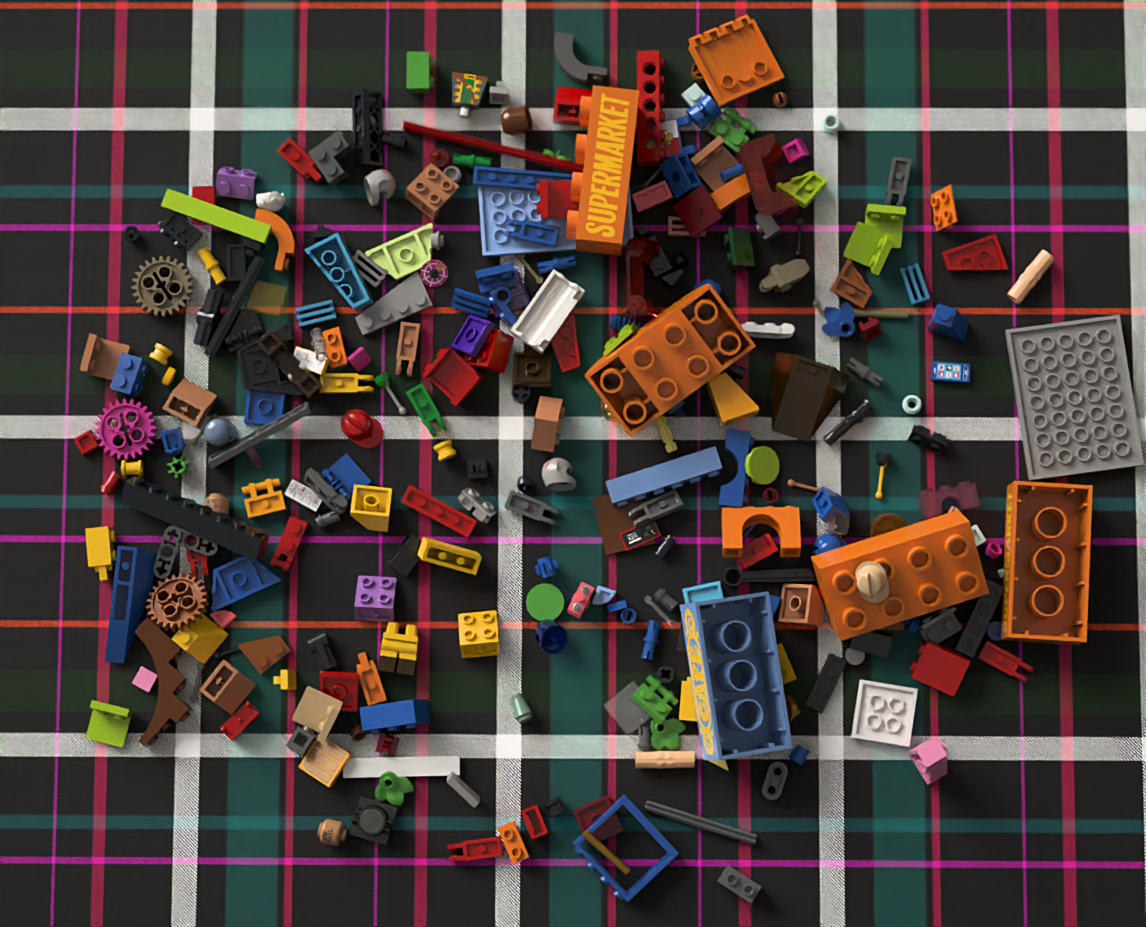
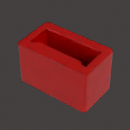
M538 805L521 811L531 839L548 833Z

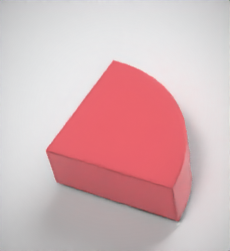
M219 610L210 614L222 629L237 618L234 613L227 610Z

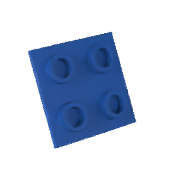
M347 453L329 469H325L321 473L323 480L335 489L337 495H343L347 503L352 499L354 484L367 486L372 482Z

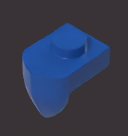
M180 427L160 432L165 453L177 456L184 450L185 443Z

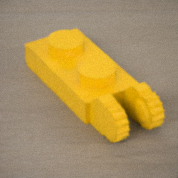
M325 373L324 376L320 375V382L324 387L320 393L373 392V387H358L359 380L372 381L374 376L359 375L358 373Z

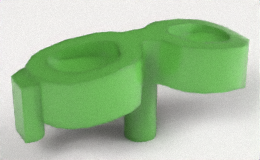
M546 148L543 152V156L544 154L545 156L547 154V157L552 156L553 158L554 156V159L555 157L556 159L559 157V160L560 158L561 160L563 158V161H571V158L568 159L567 157L560 155L561 151L559 150L557 151L556 155L554 152L547 150Z

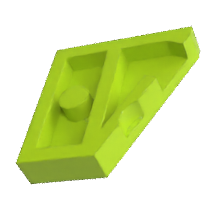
M810 171L802 176L791 178L790 182L784 184L781 182L777 183L776 190L805 209L827 186L828 180L816 172Z

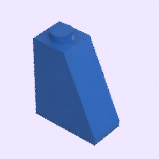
M938 303L932 312L927 330L964 341L969 322L957 309Z

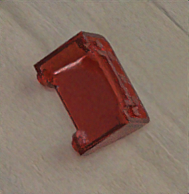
M772 133L742 144L739 155L757 211L763 216H793L801 213L800 206L795 203L793 196L786 197L781 190H776L777 183L771 164L778 162L783 155L780 142Z
M646 237L631 238L622 251L624 315L631 320L653 319L662 313V309L654 307L653 300L644 299L643 263L652 262V255L660 252V242Z

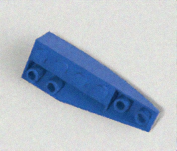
M127 546L117 547L104 660L106 662H125L135 635L134 631L139 625L147 603L146 599L149 598L148 593L152 590L156 550Z

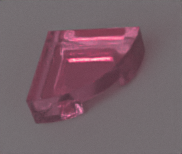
M254 447L246 449L255 468L261 467L263 464Z

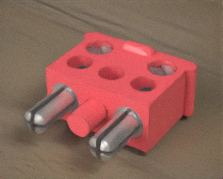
M581 582L577 592L572 597L567 613L580 619L585 608H588L591 602L590 598L595 588Z

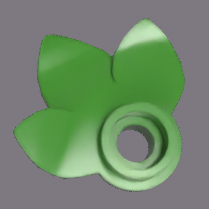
M675 718L664 719L660 724L653 720L650 725L652 747L656 751H661L664 746L672 750L680 749L681 740L678 734L683 732L686 726ZM662 724L663 729L658 731V725Z
M387 771L380 776L375 795L379 802L387 799L392 805L400 807L404 802V793L414 791V787L407 778L397 777L394 772ZM390 780L392 783H386L385 781Z

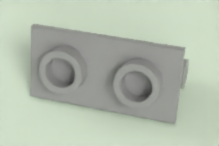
M469 487L464 489L457 498L459 503L468 511L475 507L476 509L472 514L481 523L487 524L491 519L490 517L497 513L493 505L480 498L476 490Z

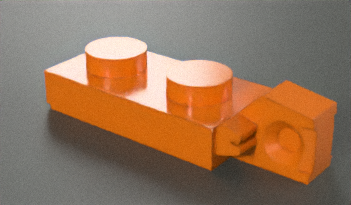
M366 652L359 653L360 664L356 665L357 673H359V679L368 706L387 701L376 664H374L373 660L368 661Z

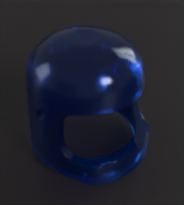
M547 619L541 621L536 626L535 638L545 652L558 654L566 645L567 632L556 621ZM555 643L559 644V647L553 650L545 647Z

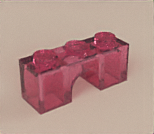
M969 481L960 482L957 487L952 488L951 485L941 486L939 491L932 492V489L923 490L917 496L922 519L943 514L941 504L946 498L955 500L960 511L977 508L981 505L976 484H970Z

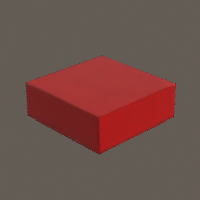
M91 430L73 439L83 456L100 447Z

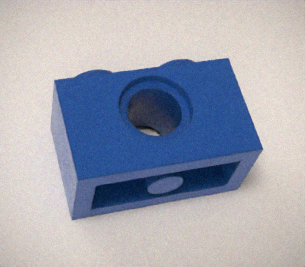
M686 152L675 154L660 165L663 175L668 181L676 199L686 197L703 185Z

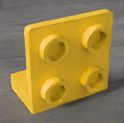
M496 610L458 614L462 659L501 655Z

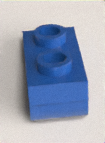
M499 286L489 292L491 295L489 300L494 307L498 306L501 309L500 316L504 322L507 323L509 321L511 325L517 322L516 316L507 305L512 297L510 289L506 286ZM501 290L507 291L508 298L500 300L497 297L498 292Z

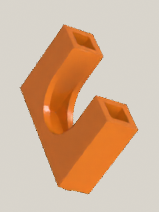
M722 507V557H742V534L753 524H766L777 531L780 538L781 557H800L799 507Z

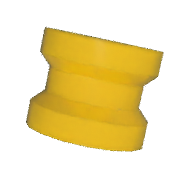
M156 343L155 350L149 357L166 365L168 357L173 352Z
M451 440L443 441L433 447L439 454V461L447 460L457 454L452 449Z

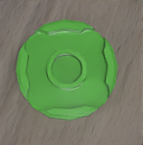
M552 584L536 585L527 595V610L538 621H553L563 611V594Z

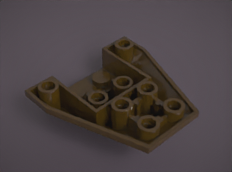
M777 352L771 369L772 431L809 442L844 395L850 376L835 367L799 355Z

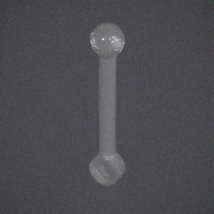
M650 596L645 597V603L650 604L666 620L669 627H673L675 622L670 620L653 603Z

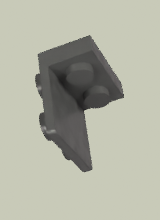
M945 607L936 613L938 617L933 619L930 616L920 622L921 627L918 628V632L924 642L929 639L940 643L963 629L953 613L956 611L955 607L951 609Z

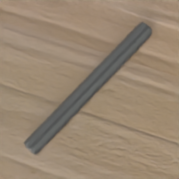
M649 800L646 801L644 807L646 811L752 845L756 843V834Z

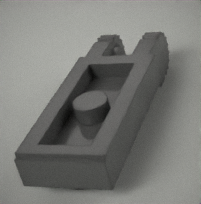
M892 157L885 205L891 206V196L894 195L899 196L896 206L902 207L912 159Z
M309 468L305 473L304 482L335 513L339 515L344 514L348 504L345 497L337 495L335 489L323 480L319 472Z
M676 489L642 503L640 506L630 510L628 515L630 518H634L644 512L645 515L636 519L633 523L636 528H639L648 522L650 523L684 508V503Z
M513 490L510 491L504 506L505 509L555 526L556 522L553 519L543 517L544 510L554 515L560 514V510L548 506L547 503Z

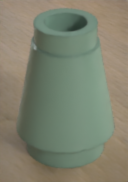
M522 694L513 695L511 702L515 720L519 724L531 720L533 712Z

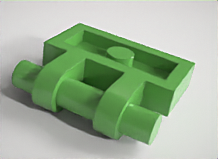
M726 107L723 113L728 118L724 120L719 116L708 130V133L714 138L720 135L724 140V145L738 155L750 139L744 135L746 131L754 134L757 128L752 125L750 120H745L738 115L739 112L735 109L731 110L729 107ZM735 121L742 127L738 130L731 123Z
M649 675L645 680L650 684V687L643 683L632 695L631 699L660 724L672 710L667 704L668 701L675 706L679 700L671 690L668 691L661 685V681L658 678L655 679ZM655 690L663 696L662 699L654 692Z

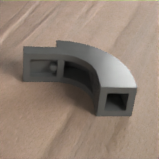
M555 32V58L559 68L569 79L582 85H587L588 78L594 82L607 80V68L584 65L575 58L573 54L574 34Z

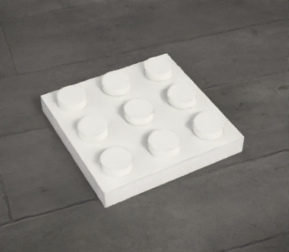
M860 679L851 738L909 747L918 689Z

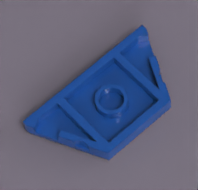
M246 556L239 557L213 569L212 612L218 611L281 582V580L259 561Z

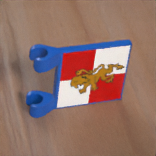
M690 116L666 120L665 123H662V130H665V141H662V148H665V159L684 152L688 156L696 154L695 145L682 148L679 127L691 126L692 119ZM650 123L647 126V130H653L656 124ZM649 142L647 148H654L656 142Z

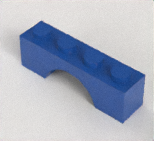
M727 429L725 451L735 458L738 472L730 483L721 486L718 507L742 508V505H746L747 494H744V486H748L749 476L746 475L745 461L749 448L753 447V437H750V431Z

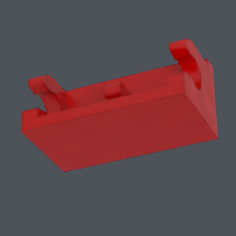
M766 533L744 545L742 557H737L743 570L778 552V548L770 534Z
M247 700L220 727V730L231 741H235L261 713Z

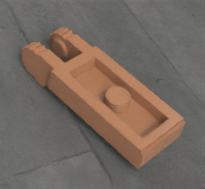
M401 322L396 354V375H400L402 372V361H409L407 376L412 377L414 362L416 361L420 324Z

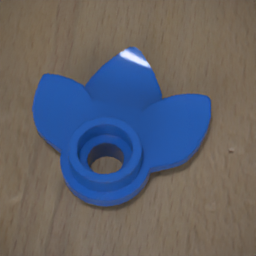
M844 302L840 310L836 307H825L824 316L828 323L824 324L821 330L831 337L836 335L850 337L855 331V324L853 322L855 312L848 302ZM847 324L849 326L848 330L843 331L842 326Z

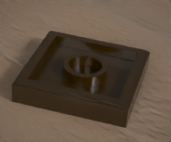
M514 352L513 387H551L552 353Z

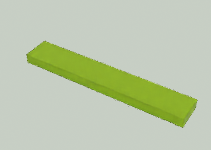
M167 189L161 203V207L263 244H266L272 230L271 225L171 189Z

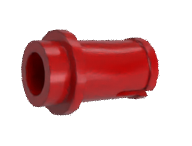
M111 471L104 485L100 486V492L109 497L111 494L114 495L113 491L122 477Z

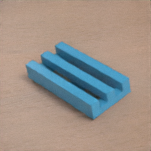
M918 263L900 268L899 271L911 305L929 300L930 296ZM913 269H915L924 297L921 296ZM907 271L909 272L916 296L918 298L916 300L914 299L905 273Z
M332 299L295 308L300 328L337 319ZM329 305H330V308H326V309H322V310H318V311H314V312H310V313H306V314H302V315H301V312H305V311H309V310H313V309H317V308H321V307H325V306H329ZM328 312L332 313V315L302 322V319Z

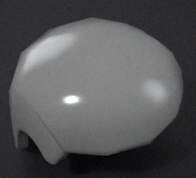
M836 512L827 523L824 522L826 530L833 535L845 536L849 529V517L847 518Z

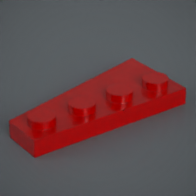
M574 309L550 342L562 374L580 368Z

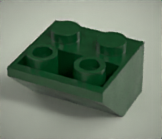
M728 228L727 234H724L723 238L724 249H728L726 256L727 268L731 269V273L754 270L750 229Z

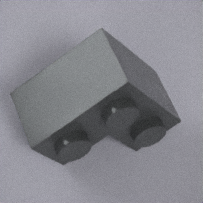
M339 130L308 152L331 185L336 186L349 176L340 159L354 150L344 133Z

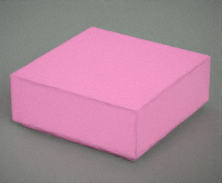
M141 666L132 684L150 693L158 676Z

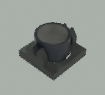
M360 796L358 806L352 818L349 834L387 845L398 807Z

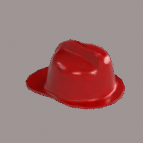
M353 409L343 415L340 425L341 430L346 437L363 448H373L381 442L383 429L367 413L359 409Z

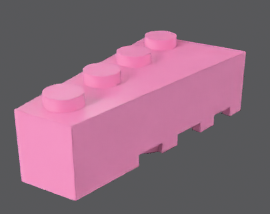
M937 738L926 740L908 751L909 756L927 785L947 774V754L945 752L947 748L944 742Z

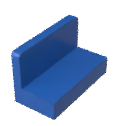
M825 486L812 499L820 519L826 523L836 512L847 518L850 516L842 497Z

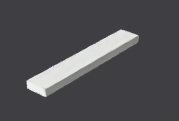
M460 756L350 758L343 768V778L380 777L387 771L394 772L397 777L448 776L452 771L456 775H460Z

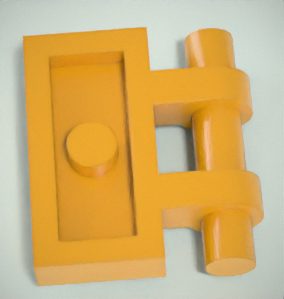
M269 478L265 479V482L257 484L253 482L249 483V486L242 487L243 495L251 494V498L244 499L249 519L287 510L282 490L274 492V487L281 485L279 478L273 480ZM268 490V494L257 495V491Z

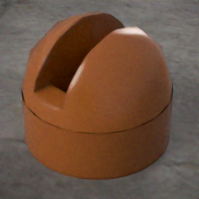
M778 92L773 96V105L777 108H783L786 106L788 98L785 93ZM779 95L782 97L783 103H780Z

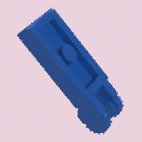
M507 220V225L521 227L520 233L505 231L506 237L547 246H557L560 227L525 220Z

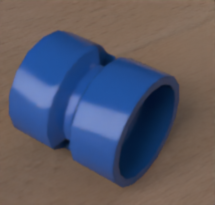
M706 94L699 100L698 106L693 105L686 113L691 117L695 125L703 130L710 124V119L715 120L722 114V111L716 102ZM702 109L707 116L704 117L699 111Z

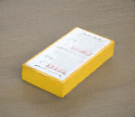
M297 346L293 354L310 372L324 376L331 360L327 356Z

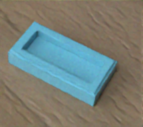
M720 581L682 589L685 604L724 598Z

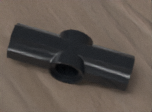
M208 289L204 306L199 309L196 316L198 327L193 341L194 344L204 347L208 346L215 328L218 327L222 320L220 309L225 293Z

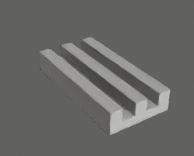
M357 250L356 254L352 256L357 264L377 279L374 282L359 270L361 276L375 288L388 275L385 270L360 250ZM358 257H362L371 266L378 270L382 275L379 276L378 274H376L373 270H371L368 266L361 262L358 259Z
M453 771L447 776V783L471 806L476 807L480 803V797Z

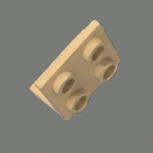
M308 686L292 720L319 733L317 740L324 743L343 702Z

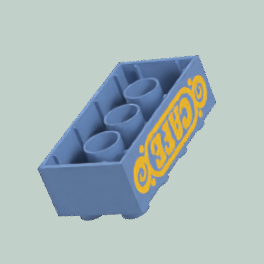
M769 591L681 604L680 611L703 760L720 761L793 748Z

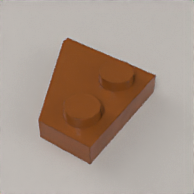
M848 258L829 291L863 309L872 291L852 264L853 262Z

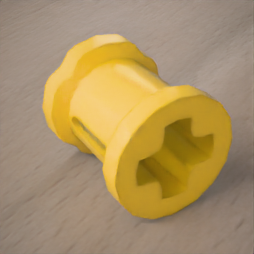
M122 460V477L127 475L142 477L143 461L127 462Z

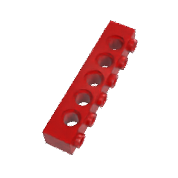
M659 50L637 51V90H639L637 163L639 166H660L662 160L665 159V148H662V141H665V130H662V123H665V112L662 111V104H665V93H662V86H665V75H662V68H665V57L661 55ZM651 68L656 69V71H655L654 74H652V75H648V74H647V71H648L649 69H651ZM649 87H656L653 93H647ZM655 105L654 111H647L648 106ZM650 123L656 124L653 130H647V126ZM649 142H656L654 148H647Z

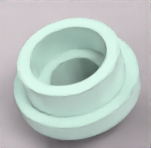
M835 114L825 115L821 122L822 128L829 133L837 131L840 127L839 117ZM833 121L834 126H828L827 122Z
M915 395L905 397L902 402V407L908 414H916L922 406L921 400ZM909 402H914V403H915V407H914V408H910V407L908 406V403H909Z

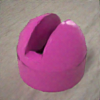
M991 542L985 549V555L991 557L990 559H996L1002 554V548L994 542Z

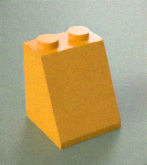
M720 372L706 382V387L721 427L758 414V405L726 372L722 374Z

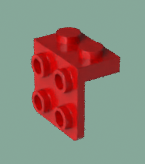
M540 179V184H537V195H540V203H537V215L541 214V219H567L568 210L579 211V203L571 202V181Z

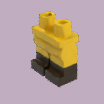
M389 622L386 632H383L377 670L415 676L419 643L417 626L407 624L405 635L398 634L400 623Z

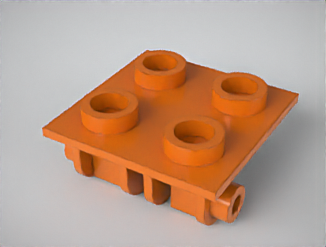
M951 184L931 194V206L933 207L936 231L944 228L946 230L953 229L954 223L958 222Z

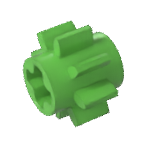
M181 456L180 459L173 457L174 461L172 464H167L172 469L168 473L170 475L176 473L175 479L177 480L179 476H183L186 479V473L192 472L188 468L191 462H184V456ZM182 465L184 467L183 470L180 469L178 472L176 466Z

